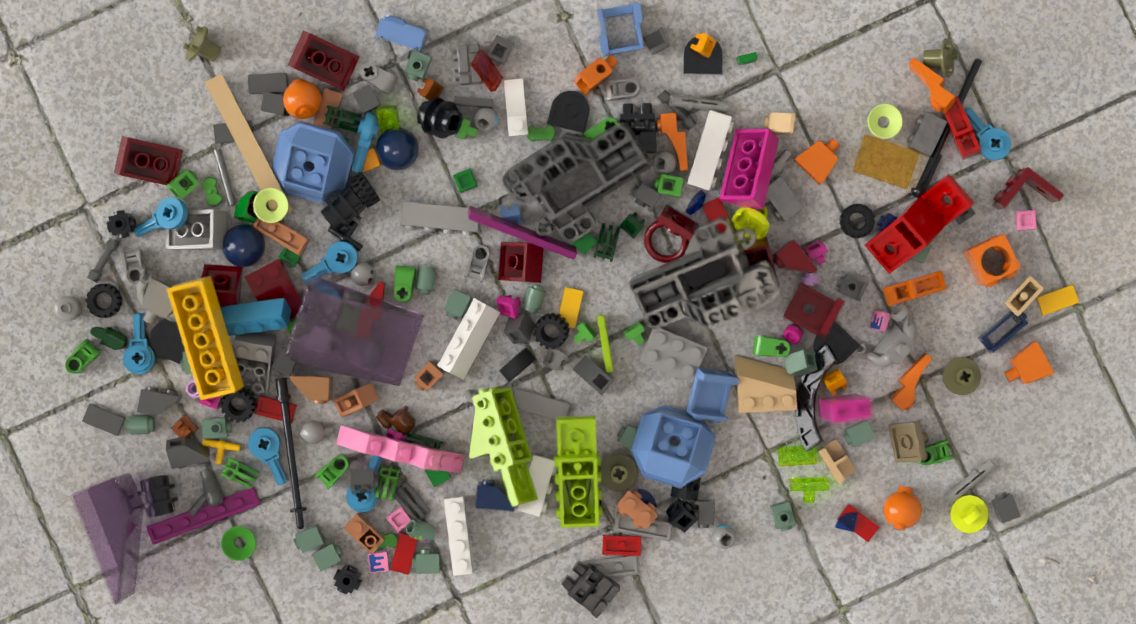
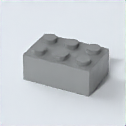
M652 329L639 361L693 384L697 368L700 367L707 348L664 329Z

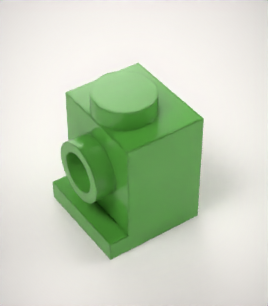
M186 169L166 186L177 199H183L199 183L197 176L191 170L188 171ZM181 180L185 181V187L180 185Z
M661 174L660 178L656 177L654 189H657L659 194L679 198L684 178ZM666 182L671 183V189H666L664 184Z

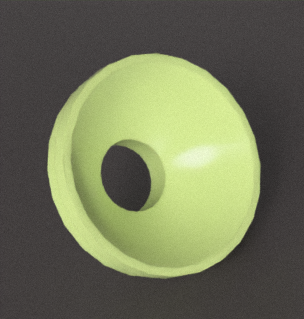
M880 104L874 107L867 119L870 132L881 139H889L897 135L903 123L900 111L890 104ZM886 117L889 120L888 127L881 128L878 125V119Z
M266 188L256 195L253 208L260 220L267 223H275L285 217L288 212L289 203L286 195L279 189ZM269 200H275L278 203V208L275 211L267 209V202Z

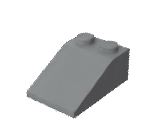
M215 209L187 210V220L182 227L176 230L166 229V250H222L223 239L227 232V211Z

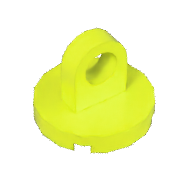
M765 205L764 209L757 210L741 207L736 210L732 217L736 230L751 227L756 231L757 240L764 238L770 229L769 222L766 219L768 210ZM745 233L744 237L750 239L751 235H747V233Z
M963 495L951 505L950 520L954 527L961 532H977L987 523L989 516L988 508L984 501L977 496Z

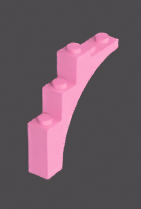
M342 425L336 443L364 454L380 456L392 461L409 463L423 469L461 473L465 455L461 453L417 445Z

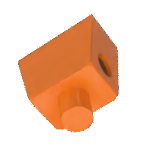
M612 55L605 60L600 57L578 73L573 82L586 96L613 73L612 69L618 65V62Z
M831 138L825 145L819 140L794 158L793 161L818 185H821L839 159L834 152L839 148L840 144L834 138Z
M1032 341L1009 360L1013 368L1004 372V375L1009 382L1019 378L1021 383L1027 384L1052 375L1055 372L1038 342Z

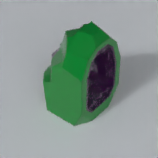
M251 190L240 198L239 204L235 207L234 218L244 222L255 223L258 217L254 212L253 202L258 194L257 191Z

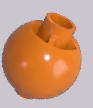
M296 79L285 90L283 103L286 111L291 116L298 119H308L319 111L322 97L319 89L313 83L304 79Z
M899 486L898 491L889 495L885 500L883 506L884 517L890 525L894 526L895 530L905 531L906 528L914 526L921 518V502L913 494L914 489L910 487Z

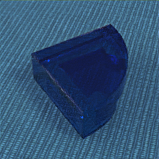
M700 190L692 198L685 212L691 215L702 208L706 193Z
M638 488V492L643 496L641 500L646 504L650 502L657 508L652 494L647 490Z
M850 512L842 515L837 520L835 528L854 532L858 513Z

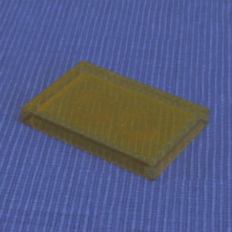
M864 135L852 172L907 190L920 153Z

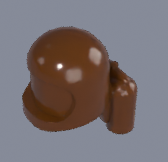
M407 405L394 414L381 409L376 416L384 428L390 429L393 425L401 433L410 432L416 423L415 418L408 412Z

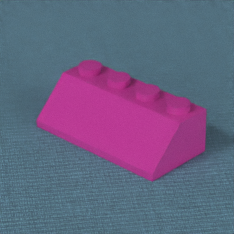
M735 129L720 194L721 201L739 207L764 209L779 138L770 129Z

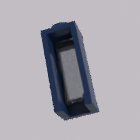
M1010 310L985 333L979 336L978 339L990 353H994L1028 324L1026 321L1027 316L1024 312L1016 316Z

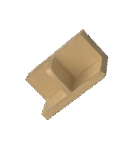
M837 439L816 450L836 483H842L846 477L856 472L848 455L844 452Z

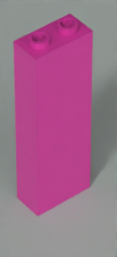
M859 394L817 398L820 418L832 423L873 418L869 397Z

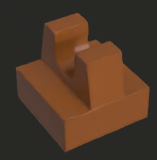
M424 78L423 82L426 84L423 89L418 88L417 92L429 101L432 98L439 97L444 87L430 78Z
M185 414L171 429L179 437L185 436L189 438L198 429V426Z

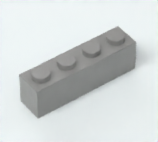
M403 202L400 225H404L407 230H416V227H424V231L427 232L443 229V233L454 234V231H462V235L473 236L474 232L478 233L479 227L478 222L468 218L469 208Z

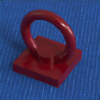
M666 204L657 221L653 222L645 232L644 245L648 254L653 259L662 263H668L684 256L689 241L699 224ZM665 226L670 233L681 236L682 244L678 252L673 255H662L654 249L651 239L653 233L658 228Z

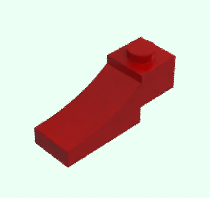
M956 96L955 103L944 116L946 121H948V126L962 160L981 153V148L958 96Z

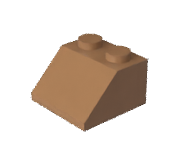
M290 376V380L308 400H314V404H325L327 401L332 400L333 376Z

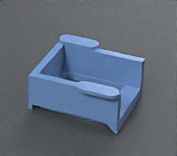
M635 2L625 6L598 9L602 32L599 36L602 54L608 56L644 49L640 23L643 21L640 3ZM632 13L637 43L609 48L604 18Z
M386 14L385 19H380L375 39L383 36L382 39L413 49L418 48V51L425 47L429 30L408 24L406 20Z

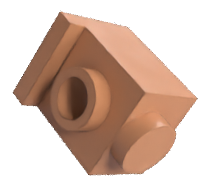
M429 361L414 377L416 380L414 384L422 391L424 389L429 391L444 373ZM427 373L432 376L430 381L425 380Z

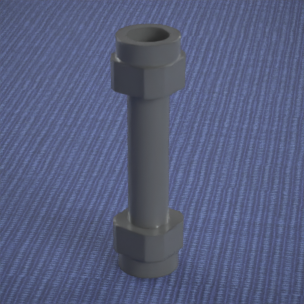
M665 89L657 98L663 105L666 104L676 113L683 122L682 125L689 131L696 124V121L691 116L688 117L680 107L669 106L671 94Z
M109 238L105 244L106 249L94 270L91 269L88 273V279L96 283L100 280L102 276L101 271L112 252H116L120 244L118 241Z

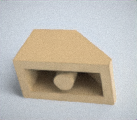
M771 112L769 117H765L764 128L770 129L774 134L790 136L793 133L796 114Z
M1029 276L1006 300L1004 305L1016 316H1019L1044 288Z

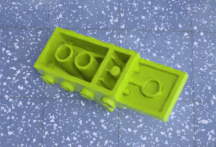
M498 386L478 391L479 395L472 397L475 405V415L469 452L470 459L490 455V463L494 471L501 470L502 479L506 485L508 499L512 507L538 500L527 465L533 459L511 387L500 389Z
M595 416L556 417L558 456H554V467H558V473H555V485H559V490H555L556 502H560V507H556L557 519H560L561 528L598 527L599 517H603L602 506L598 504V500H602V489H598V483H602L601 471L597 472V466H601V454H597Z

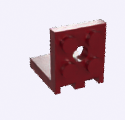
M1027 166L1020 169L1014 176L1011 175L1005 182L1006 188L1002 191L1000 190L993 198L995 200L993 206L998 210L1006 208L1024 183H1027L1051 203L1060 201L1064 194Z
M801 283L783 317L823 339L827 336L845 301L840 298L834 301ZM805 304L813 305L814 312L812 314L804 312L803 307Z

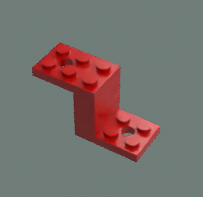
M949 173L914 200L889 226L874 236L864 246L890 274L924 249L947 224L970 208L975 202ZM944 196H948L952 203H947L944 200ZM887 245H891L895 252H891Z

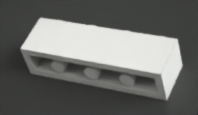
M712 110L709 111L686 185L705 191L714 188L717 177H714L715 170H720L723 160L720 158L721 151L725 152L728 144L725 138L727 133H731L734 122H731V116Z
M474 298L437 366L464 380L500 312Z
M464 495L445 497L444 505L453 576L473 574Z

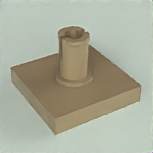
M920 421L888 425L896 463L927 459L924 443L929 441V437L926 432H922Z

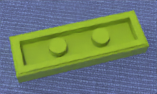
M601 315L597 316L606 373H610L614 369L605 316Z

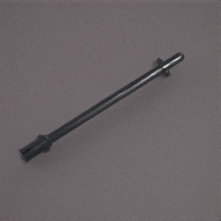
M287 377L275 379L277 389L276 400L281 405L294 508L290 509V512H295L296 525L301 530L304 528L302 511H306L307 507H302L288 407L291 394L288 393Z

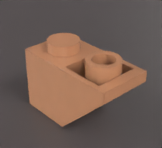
M359 512L344 527L370 554L385 541L375 527Z

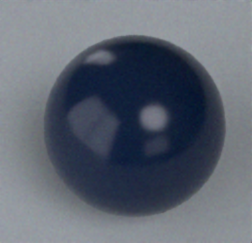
M400 127L390 128L384 131L377 140L376 155L379 161L388 169L404 170L410 167L418 157L419 145L417 139L407 129Z
M246 224L236 225L226 232L222 251L225 258L231 264L238 267H249L256 264L262 258L265 251V241L262 234L253 226Z

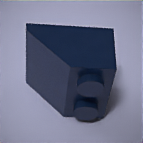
M483 479L482 482L478 483L475 508L514 512L515 506L512 507L508 495L499 484H495L494 480Z

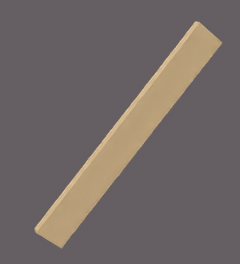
M221 73L206 81L205 84L260 190L275 188L284 193L223 74ZM275 200L267 202L271 211H275L278 208V203ZM290 203L287 213L293 211Z

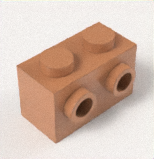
M628 489L616 503L619 507L617 511L624 517L629 515L634 519L632 523L637 528L641 529L643 527L647 529L658 516L657 508L652 503L648 502L646 504L641 500L643 496L635 489L633 491Z

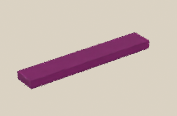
M470 206L468 209V218L470 220L570 259H575L577 255L576 247L547 235L540 236L532 229Z
M255 486L252 489L249 488L223 498L224 501L218 506L203 505L194 516L189 515V511L147 526L152 544H157L261 505Z

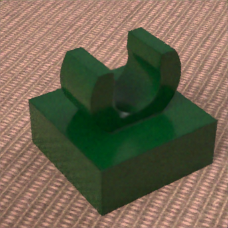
M636 212L632 215L629 214L619 226L633 239L643 229V224L645 223V219H642L640 222L635 218L638 214Z

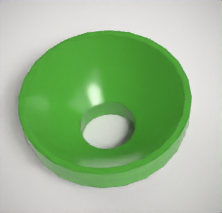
M234 526L223 534L221 548L228 558L242 561L254 553L256 538L250 529L244 526ZM237 537H243L246 540L243 548L235 545Z

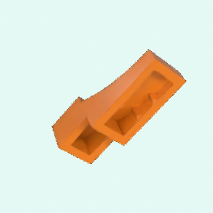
M913 58L909 62V69L927 87L931 95V107L937 112L942 111L946 114L955 103V96L943 88L945 83L941 76L916 58Z
M676 113L660 114V119H657V130H661V135L665 134L671 142L677 156L679 172L687 171L685 131L677 132Z
M937 271L883 287V292L887 305L891 306L947 288L942 271Z
M924 353L898 379L903 386L890 400L902 411L905 409L909 410L915 404L914 399L916 396L914 392L916 384L923 370L932 360L927 353Z

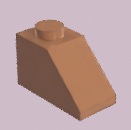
M369 383L333 401L340 417H343L378 401L379 398L372 383Z

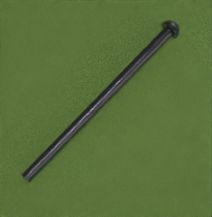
M979 59L974 60L958 95L962 105L982 64V61ZM948 123L924 168L916 188H911V194L915 198H919L926 192L942 158L940 152L950 133Z

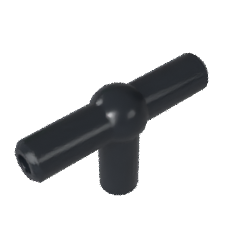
M351 221L352 228H347L344 233L340 230L336 231L330 225L327 230L329 233L339 238L340 241L351 243L357 251L361 250L363 245L351 238L358 223Z

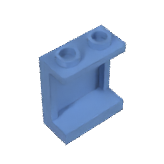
M697 368L686 411L693 419L703 421V419H709L715 423L728 421V417L725 415L731 386L738 385L739 378L729 371Z

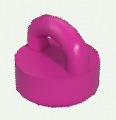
M790 324L785 328L783 338L790 344H798L804 333L798 326Z

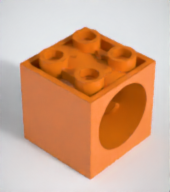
M1005 234L996 235L963 251L979 286L992 287L1000 283V278H1011L1017 275V270L1021 269ZM988 248H993L994 251L1000 252L1003 257L1002 270L995 276H993V273L984 271L981 264L983 253Z

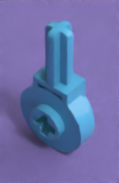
M970 107L965 109L964 111L969 122L977 133L975 137L979 141L981 155L991 161L1004 158L1011 148L1009 135L1002 129L993 128L990 124L986 126ZM992 142H993V143L997 142V143H998L997 147L992 148V147H991Z
M367 112L365 119H361L357 131L361 135L351 167V171L356 173L362 172L371 139H376L380 125L376 123L378 117H375V114Z
M165 198L158 205L157 211L152 213L153 218L137 225L134 233L141 237L155 229H179L187 220L188 211L185 203L177 198Z
M346 241L332 244L326 252V257L321 259V263L301 274L303 281L309 283L327 272L331 274L334 271L337 273L351 271L358 262L357 249ZM342 254L346 255L344 260H339L338 257Z
M143 313L134 314L133 339H129V347H127L123 355V363L126 369L137 375L150 372L156 362L155 352L149 346V340L145 339V321L142 320L145 314ZM140 355L143 357V360L138 362L135 359Z
M268 427L257 428L249 437V451L256 458L262 459L264 465L268 463L277 485H283L288 482V479L278 460L280 458L278 451L280 448L279 435ZM262 439L264 441L268 440L267 447L260 445Z
M372 455L367 469H374V473L377 475L383 457ZM350 485L346 494L347 503L350 508L362 513L373 509L378 502V498L374 497L376 488L365 493L367 499H363L360 502V498L357 495L358 493L362 494V492L356 490V494H352Z

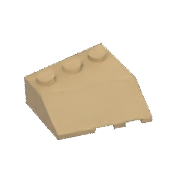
M734 355L735 374L739 378L738 385H736L738 413L797 410L794 376L788 375L786 369Z

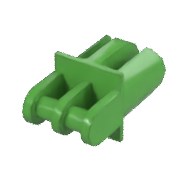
M228 457L227 464L223 466L225 469L220 475L252 489L254 485L238 477L240 476L255 482L257 478L242 471V469L254 475H259L260 472L244 465L243 462ZM233 463L237 464L236 468L232 467ZM230 470L233 471L232 476L228 475Z
M382 464L379 474V487L376 488L375 498H379L383 483L385 485L382 499L386 500L389 486L392 485L389 501L393 502L401 468L385 467V464Z

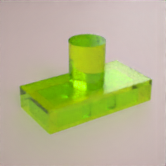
M397 106L377 107L376 111L381 134L391 128L395 130L401 128Z
M803 445L777 447L779 467L817 464L816 447L810 451H806Z
M827 477L789 478V487L791 491H803L804 503H814L815 491H829V481Z

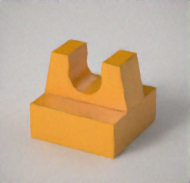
M696 33L695 37L699 39L697 45L691 44L690 48L709 58L717 40L708 34Z
M839 369L824 376L823 383L833 396L837 394L835 390L839 387H842L843 390L847 389V381Z

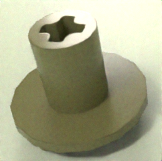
M197 26L195 30L197 33L190 44L185 43L183 46L187 50L186 60L192 61L199 54L214 62L221 51V47L206 39L208 35L207 27Z
M945 38L942 41L941 49L925 50L923 52V64L927 67H941L945 77L952 75L954 72V59H959V54L954 53L951 40Z
M965 357L949 361L943 371V382L946 388L957 395H968L975 391L981 380V371L978 365L973 360Z
M621 453L612 454L602 462L600 467L601 480L609 490L616 492L625 491L636 482L638 475L637 466L627 455Z

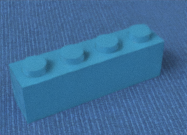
M284 298L220 307L229 336L288 328L291 309Z

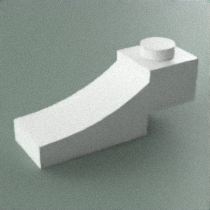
M523 78L504 80L509 137L528 136Z

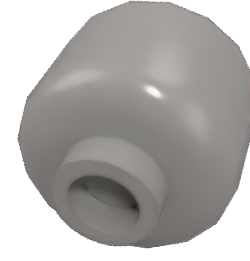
M64 296L55 303V314L61 320L72 321L81 314V303L75 297Z

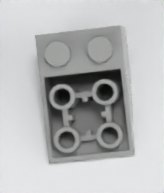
M254 332L236 335L234 339L233 352L243 385L246 390L249 388L251 389L250 392H254L256 395H268L272 372L271 367L273 366L276 336Z

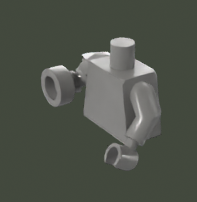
M142 269L137 284V299L141 303V307L147 310L142 320L153 325L158 315L168 321L177 322L167 289L172 286L153 277L152 271L150 275H145V269Z
M903 302L899 303L890 315L896 322L902 321L904 323L903 329L894 323L872 353L864 344H861L860 346L864 351H856L860 358H868L869 361L880 367H887L892 364L899 365L915 345L914 340L918 330L916 322L910 317L909 307Z

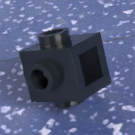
M125 210L113 212L114 216H109V221H107L109 233H112V236H118V239L130 237V233H134L136 227L134 216L131 213H125ZM121 220L123 225L119 228L118 221Z
M701 478L688 483L681 489L672 486L670 496L684 500H697Z
M680 498L670 504L666 510L669 517L668 522L684 533L698 519L693 512L694 507L688 501L683 502Z
M344 565L341 570L338 569L333 579L336 582L334 586L338 587L337 590L344 594L352 593L354 589L358 591L362 582L359 579L362 573L358 572V569L351 565H348V567ZM345 577L350 579L349 584L343 581Z

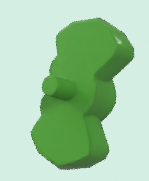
M552 125L538 129L534 126H529L527 137L531 142L540 139L552 141L556 132Z
M208 177L202 182L206 198L208 199L207 203L211 206H217L222 202L223 198L218 194V189L216 188L217 179Z
M389 533L382 536L385 541L374 552L378 551L380 547L385 548L389 546L393 549L396 548L398 541L396 535Z

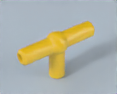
M203 439L202 441L203 446L217 448L216 464L223 463L225 450L237 452L241 450L240 444L229 443L224 440Z

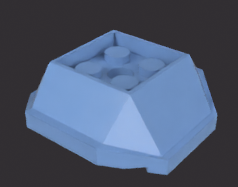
M300 121L280 132L272 168L285 193L322 204L326 198L330 199L337 195L335 193L337 189L342 192L347 188L355 151L351 146L349 147L340 132ZM307 161H311L314 167L310 166Z
M665 405L642 414L631 453L644 478L681 489L688 483L705 475L716 436L704 419L703 421L695 420L688 412ZM675 440L679 445L672 446L669 441Z

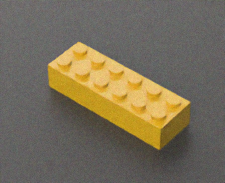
M211 276L179 283L168 288L167 292L200 400L234 393L243 388V381Z

